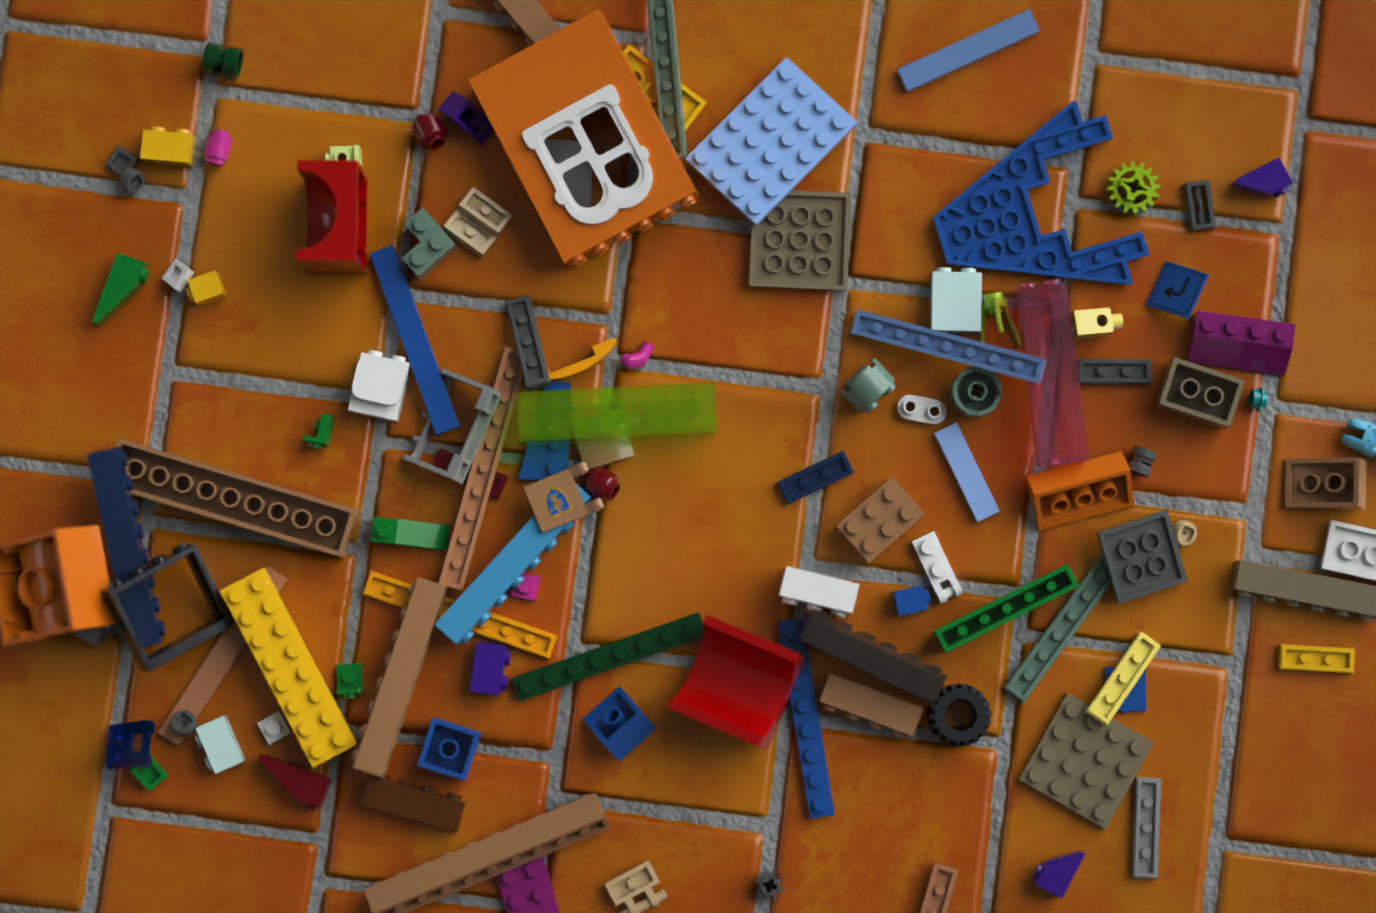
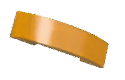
M615 337L593 345L592 349L595 356L549 373L550 381L556 382L570 379L594 368L614 350L617 345Z

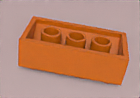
M1122 451L1026 476L1029 497L1039 531L1134 506L1131 471Z

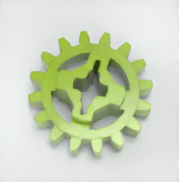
M1134 161L1130 162L1129 167L1122 163L1120 165L1121 171L1114 169L1112 172L1115 178L1109 177L1107 182L1112 184V186L1106 188V192H1112L1108 200H1115L1117 202L1114 206L1115 209L1120 206L1123 207V214L1131 210L1132 215H1136L1138 209L1145 213L1147 211L1145 205L1151 208L1154 205L1151 199L1159 198V194L1155 191L1160 189L1161 185L1154 183L1158 175L1151 176L1152 168L1143 169V162L1138 167H1135ZM1127 173H1133L1132 177L1128 179L1120 178ZM1143 177L1146 179L1148 186L1145 185ZM1132 183L1136 185L1135 189L1137 190L1135 193L1130 192L1131 187L1129 186ZM1118 190L1122 192L1124 199L1120 197ZM1137 198H1146L1141 203L1133 204Z

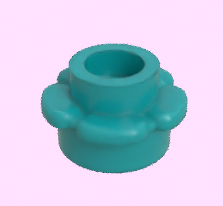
M1261 387L1251 389L1248 398L1249 408L1256 409L1259 412L1262 407H1266L1268 402V394L1264 393V389Z

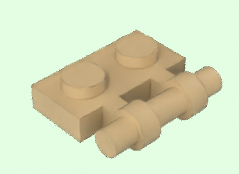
M649 860L604 883L616 906L623 902L626 903L628 908L620 913H640L652 906L655 908L661 905L660 902L668 898L664 889L657 893L653 891L652 887L660 883ZM645 891L648 897L635 904L632 897Z

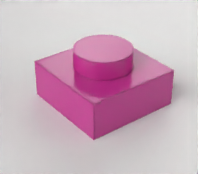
M524 573L522 575L525 578L524 581L516 589L512 588L511 596L536 601L541 577Z

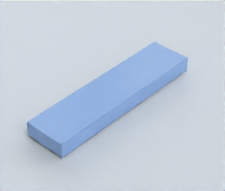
M954 423L934 433L976 522L999 512L1000 510L958 424Z

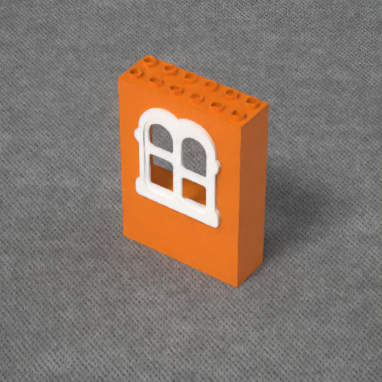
M599 9L468 80L563 262L570 267L575 265L577 268L586 264L589 261L588 257L594 254L600 256L610 250V245L616 242L623 244L632 238L631 234L639 230L640 233L645 232L653 227V222L659 219L665 221L675 215V210L681 207L687 209L697 203L696 199L700 196L605 16ZM602 107H606L623 137V143L602 155H598L580 122L583 117ZM565 127H571L581 145V152L559 164L555 163L545 145V139ZM625 153H631L639 168V178L631 187L619 188L609 179L605 171V165ZM585 161L591 164L603 188L601 201L596 206L590 208L577 204L563 179V174Z

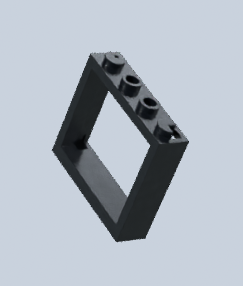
M181 543L172 548V553L167 556L164 554L156 556L150 560V565L145 568L143 566L134 568L129 572L130 576L123 580L117 578L107 584L108 588L101 591L140 671L151 672L234 625L196 545ZM185 557L214 619L147 656L116 594Z

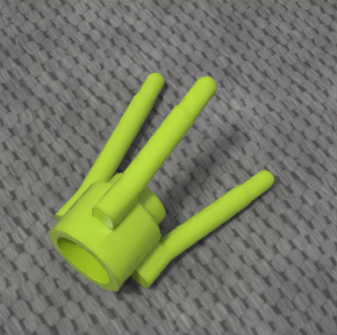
M1002 292L984 295V303H981L979 342L984 343L987 312L990 316L995 315L999 333L1004 332L1001 314L1004 311L1016 343L1021 348L1023 345L1008 309L1007 300L1003 299Z

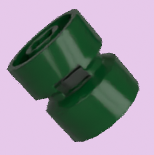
M208 42L203 54L202 73L213 76L222 73L224 78L237 80L243 63V49L231 46L224 49L221 44Z

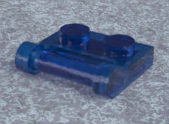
M142 720L110 725L105 759L107 769L132 766L149 767L152 762L150 747L152 734L155 732V723L151 720ZM142 733L140 753L134 754L136 734Z

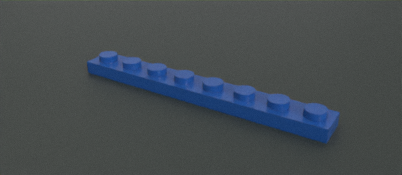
M803 619L779 621L778 628L781 646L795 651L806 658L790 695L809 817L816 818L835 815Z

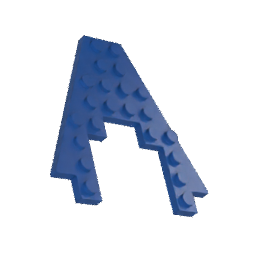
M1076 100L1072 101L937 213L932 219L946 264L1099 283L1132 285L1133 281L1127 262L1150 255L1143 232L1072 252L1065 229L1041 236L1027 191L1050 183L1044 160L1111 141L1113 136L1106 115L1082 122Z

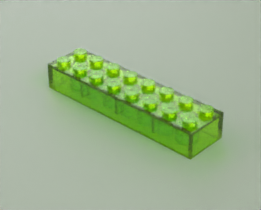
M714 382L516 392L515 395L518 445L711 436L718 432Z

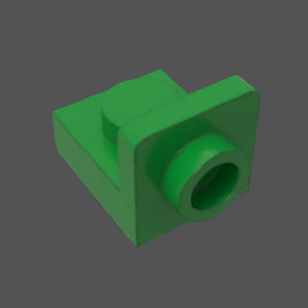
M322 413L321 419L317 418L315 424V433H318L317 438L303 435L302 440L308 443L307 447L322 449L323 445L330 446L334 416Z
M362 663L336 664L338 686L336 694H343V699L358 698V693H364Z
M147 747L134 752L127 762L130 772L148 791L168 777L167 771L151 755Z

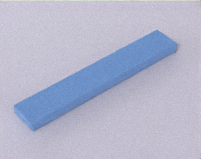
M1029 9L897 69V73L908 93L1039 33L1040 30Z

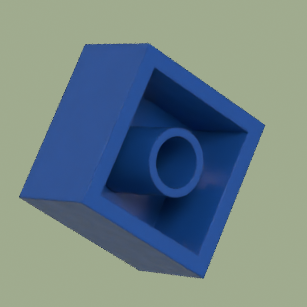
M433 717L417 766L467 780L482 732Z

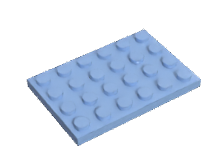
M786 57L685 158V162L756 227L856 127L857 121Z

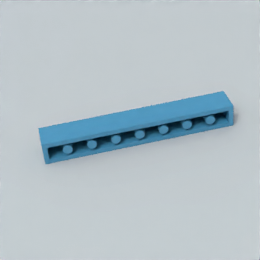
M577 485L584 504L589 503L591 496ZM534 515L435 623V626L457 646L461 642L465 645L474 635L472 630L478 624L483 626L491 617L489 614L490 610L494 606L499 608L508 597L505 594L510 588L516 589L525 579L522 575L528 569L533 571L541 562L540 555L544 551L549 553L558 543L555 539L560 533L566 534L575 523L571 521L542 533Z

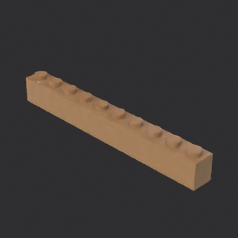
M596 792L591 795L587 794L580 797L579 800L569 804H562L555 810L545 814H538L533 819L524 823L514 824L509 829L500 833L490 834L487 838L476 843H469L459 850L447 852L440 858L430 862H423L416 868L406 872H399L392 878L375 882L364 890L372 913H408L610 829V825Z

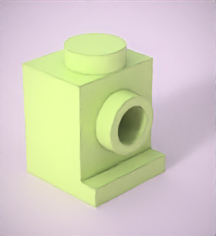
M359 145L330 146V152L325 153V160H338L340 155H346V160H358L362 167V149Z

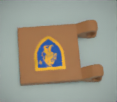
M581 462L569 469L523 487L542 533L604 508L600 498L584 504L574 481L575 477L588 472L586 462Z

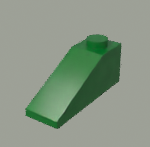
M117 253L92 323L102 326L141 289L142 284L147 283L150 277L148 264Z
M373 517L371 542L447 550L450 526Z

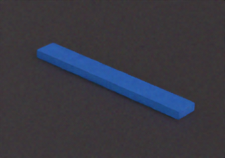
M390 245L370 253L436 435L439 436L460 428L461 426L395 247Z

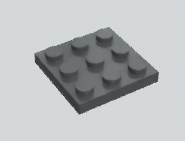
M1162 510L1096 532L1116 603L1129 601L1187 581L1168 510Z

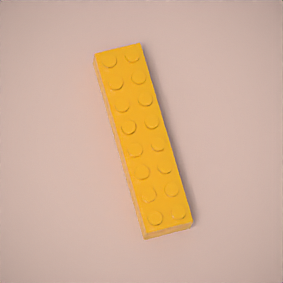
M265 567L220 590L312 767L314 768L356 746L357 742Z

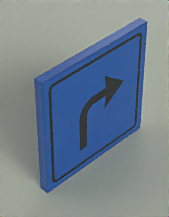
M1166 261L1146 305L1189 319L1209 275Z

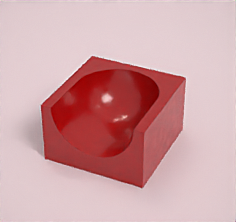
M297 160V171L304 179L307 195L306 249L296 250L295 260L307 274L366 275L368 177L358 160Z

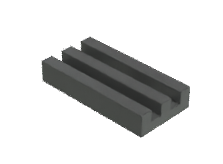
M1209 179L1184 183L1190 231L1215 229L1216 222ZM1200 186H1204L1209 219L1208 224H1205ZM1191 187H1194L1199 225H1196Z

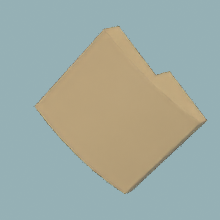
M473 187L460 202L458 209L445 223L443 230L483 258L513 215Z

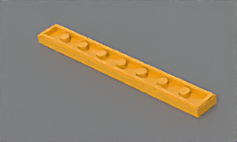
M370 571L363 594L403 608L404 605L408 606L411 596H408L411 584ZM445 597L438 620L456 600ZM489 612L491 617L483 626L478 624L472 630L473 633L548 659L551 657L558 637L555 634Z

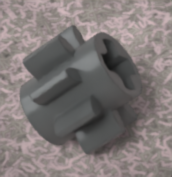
M772 870L771 875H766L764 871H761L763 878L761 880L755 879V882L760 884V888L755 891L756 894L763 892L765 894V901L769 895H773L777 900L778 896L776 893L778 890L785 891V888L779 886V882L783 881L784 878L779 877L776 879L774 877L775 870ZM771 878L776 888H771L770 892H767L763 882H768Z

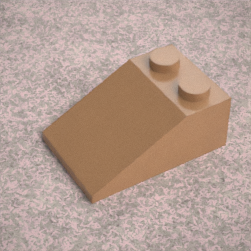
M1360 457L1286 459L1285 508L1338 511L1366 510L1367 461Z

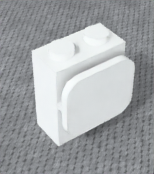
M368 350V354L361 352L352 384V394L348 410L352 413L399 423L411 364L406 362L407 358L392 355V359L382 357L383 353L379 351Z

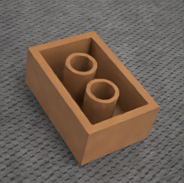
M892 477L837 524L835 528L868 564L923 517L925 513Z

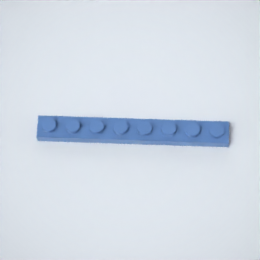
M858 309L851 330L852 334L1038 384L1041 383L1047 359Z

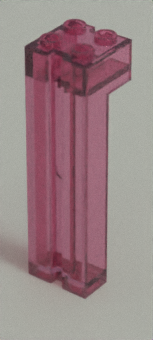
M1060 279L1045 281L1039 287L1035 285V282L1020 284L1021 286H1018V289L1012 293L1015 322H1019L1022 353L1047 359L1041 383L1038 384L1026 380L1037 467L1089 461L1067 283H1060Z

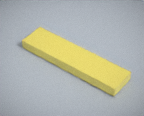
M1140 631L1085 713L1106 727L1161 645Z

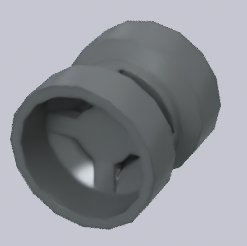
M1134 446L1132 450L1133 458L1128 462L1130 471L1136 475L1149 478L1152 471L1150 466L1155 462L1158 454L1146 448Z

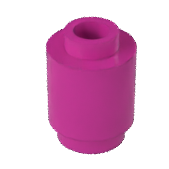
M215 129L214 132L208 133L203 153L205 156L204 162L223 167L224 161L228 159L233 138L228 136L229 132Z

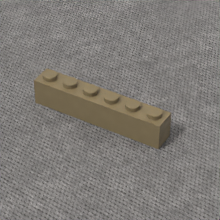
M1237 560L1235 562L1231 590L1237 591V596L1252 598V594L1262 596L1261 600L1276 603V599L1285 600V605L1300 608L1301 604L1310 605V610L1325 612L1326 608L1335 610L1334 615L1349 617V614L1352 613L1359 615L1358 619L1373 622L1374 618H1376V586L1245 560Z

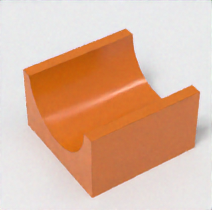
M99 525L54 529L0 544V635L2 647L53 640V636L117 624L101 592L108 588L109 578Z

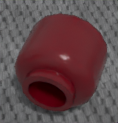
M423 113L418 115L411 128L412 135L423 149L436 150L446 142L447 129L436 114Z
M601 466L588 470L582 479L584 491L594 499L600 498L603 503L608 500L612 501L617 496L621 486L618 483V476Z

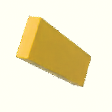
M1279 644L1278 669L1354 673L1355 649Z

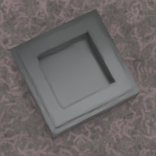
M118 145L105 163V166L119 176H122L127 169L135 168L140 160Z

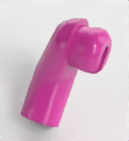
M643 341L639 352L630 355L625 353L621 356V365L630 370L646 365L654 345Z

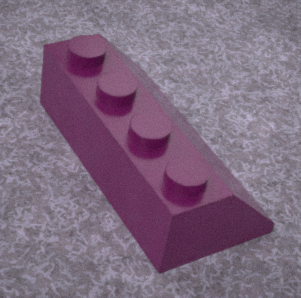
M1196 311L1192 315L1187 361L1194 364L1285 376L1293 349L1296 324Z

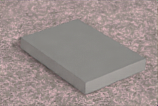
M545 139L548 151L554 162L558 164L580 153L582 149L579 141ZM587 161L566 171L563 174V179L577 204L590 208L593 168Z

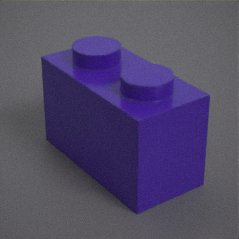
M476 642L470 686L471 692L501 695V691H506L508 676H504L505 666L510 665L511 651H507L508 646Z

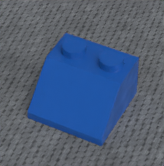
M620 686L583 718L585 723L618 761L622 760L657 729Z

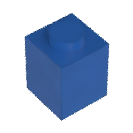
M923 585L892 592L897 616L928 610L927 605L931 604L928 589L924 590Z

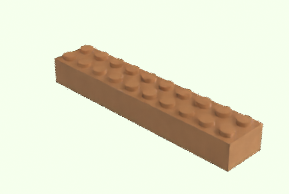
M121 438L118 439L116 447L121 446V450L126 452L128 458V466L125 467L127 476L131 475L134 489L131 490V494L338 557H346L360 512L357 509Z

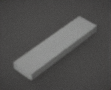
M1135 777L1132 877L1158 878L1161 778Z

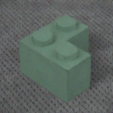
M421 208L404 223L406 228L420 243L402 258L420 280L457 249L456 244L424 208Z

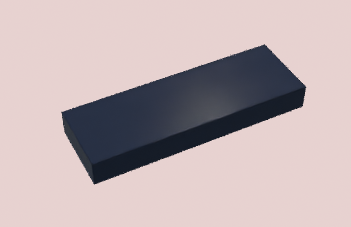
M843 450L778 481L777 485L788 505L853 474L854 471Z

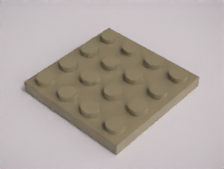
M792 190L756 227L751 223L749 287L847 291L851 193Z
M1066 693L1018 780L1106 829L1154 742L1113 718L1105 727L1085 713L1089 707L1088 704Z

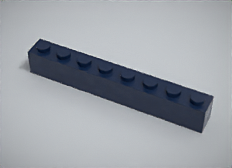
M121 446L90 452L87 454L114 577L115 579L121 578L123 580L130 576L129 572L139 566L145 568L148 566L147 563H150L148 549H144L142 543L145 534L143 526L138 524L136 516L139 514L137 500H133L131 490L134 489L131 475L127 476L125 466H128L127 454L121 450ZM153 574L118 593L120 603L142 647L161 643L166 635L165 623L160 621L158 614L161 611L160 600L154 596L153 587L156 584Z

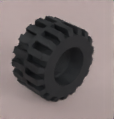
M967 684L945 686L943 689L938 690L929 702V709L927 708L928 725H930L932 733L946 744L968 746L976 743L987 733L986 730L991 724L990 716H992V711L989 708V701L985 699V695L973 686ZM956 700L967 702L973 709L972 723L962 730L951 728L945 720L946 707Z

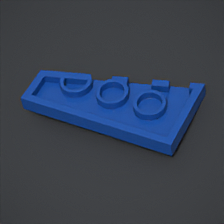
M551 382V385L544 387L518 480H542L568 469L570 382Z

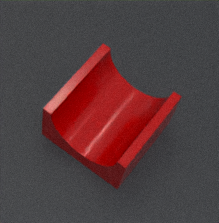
M706 614L703 621V637L694 664L679 692L670 699L667 708L768 750L806 658L795 651Z

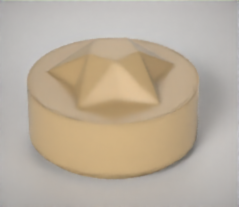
M1180 520L1173 526L1177 544L1188 546L1196 539L1197 529L1193 523Z

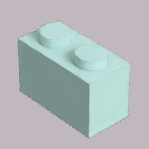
M227 716L219 717L196 728L197 734H195V739L198 746L205 749L207 757H204L210 771L214 770V773L218 774L246 762Z

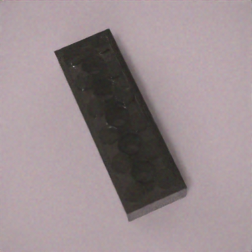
M820 610L804 613L793 640L925 703L935 704L947 678L946 675L941 673L942 668L931 663H924L923 665L919 663V657L908 652L900 654L896 652L898 649L896 646L887 642L877 643L874 641L875 636L864 631H857L856 633L852 631V625L841 620L833 622L829 620V614Z

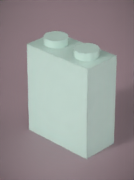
M947 267L937 268V271L931 273L930 329L949 334H979L981 332L982 272H976L975 268H962L961 272H951V268Z

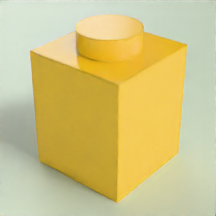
M216 270L187 280L189 287L186 288L188 297L191 302L195 301L198 306L227 297L220 275Z

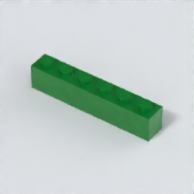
M1066 564L932 632L942 652L947 653L1078 587L1079 584L1069 565Z

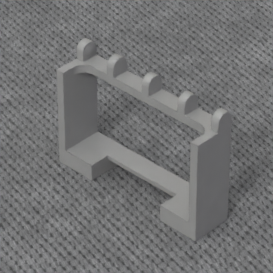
M443 368L441 375L445 377L444 383L448 394L455 380L482 391L475 406L479 413L460 455L454 454L447 471L420 460L434 429L429 414L423 412L422 417L428 420L421 436L413 434L412 437L413 440L418 442L415 450L410 456L405 454L403 460L463 484L502 393L492 387Z

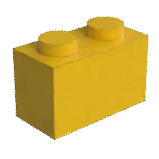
M155 126L151 127L150 130L143 129L140 159L144 163L193 167L196 138L186 129H175V132H166L165 128Z

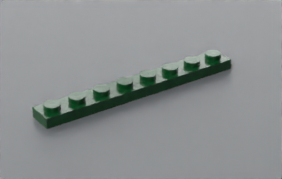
M698 612L515 676L512 680L519 700L523 701L702 638L704 631L703 622Z

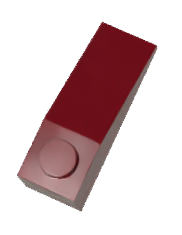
M266 754L259 755L258 759L297 800L302 801L301 806L311 810H315L316 807H323L333 778Z

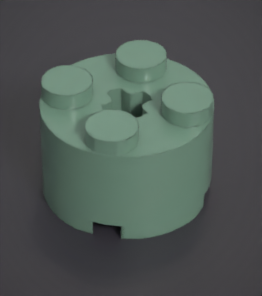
M875 358L869 360L872 365L868 367L863 365L845 383L848 387L846 390L843 388L839 390L842 396L859 413L863 411L870 413L879 404L876 400L881 395L887 396L896 387L893 383L895 378Z
M975 366L962 371L953 381L950 389V398L954 408L967 418H981L988 415L998 406L1002 396V385L998 376L990 370ZM973 387L976 390H981L982 393L979 395V398L976 395H971L970 392L973 390Z

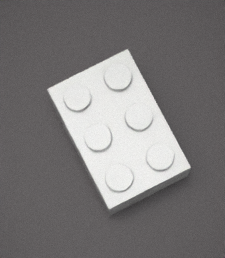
M786 566L778 597L783 598L782 603L796 606L800 602L807 604L806 609L820 612L822 608L831 610L830 615L844 618L846 614L850 615L853 613L860 584Z

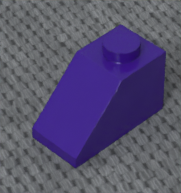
M454 91L450 93L438 109L453 125L481 146L494 131L489 119L468 99Z
M1278 157L1236 179L1231 184L1233 188L1264 198L1272 195L1278 198L1289 192L1287 187L1293 182Z
M1077 850L1044 860L1042 865L1038 863L1032 874V877L1035 878L1033 883L1063 898L1085 853Z

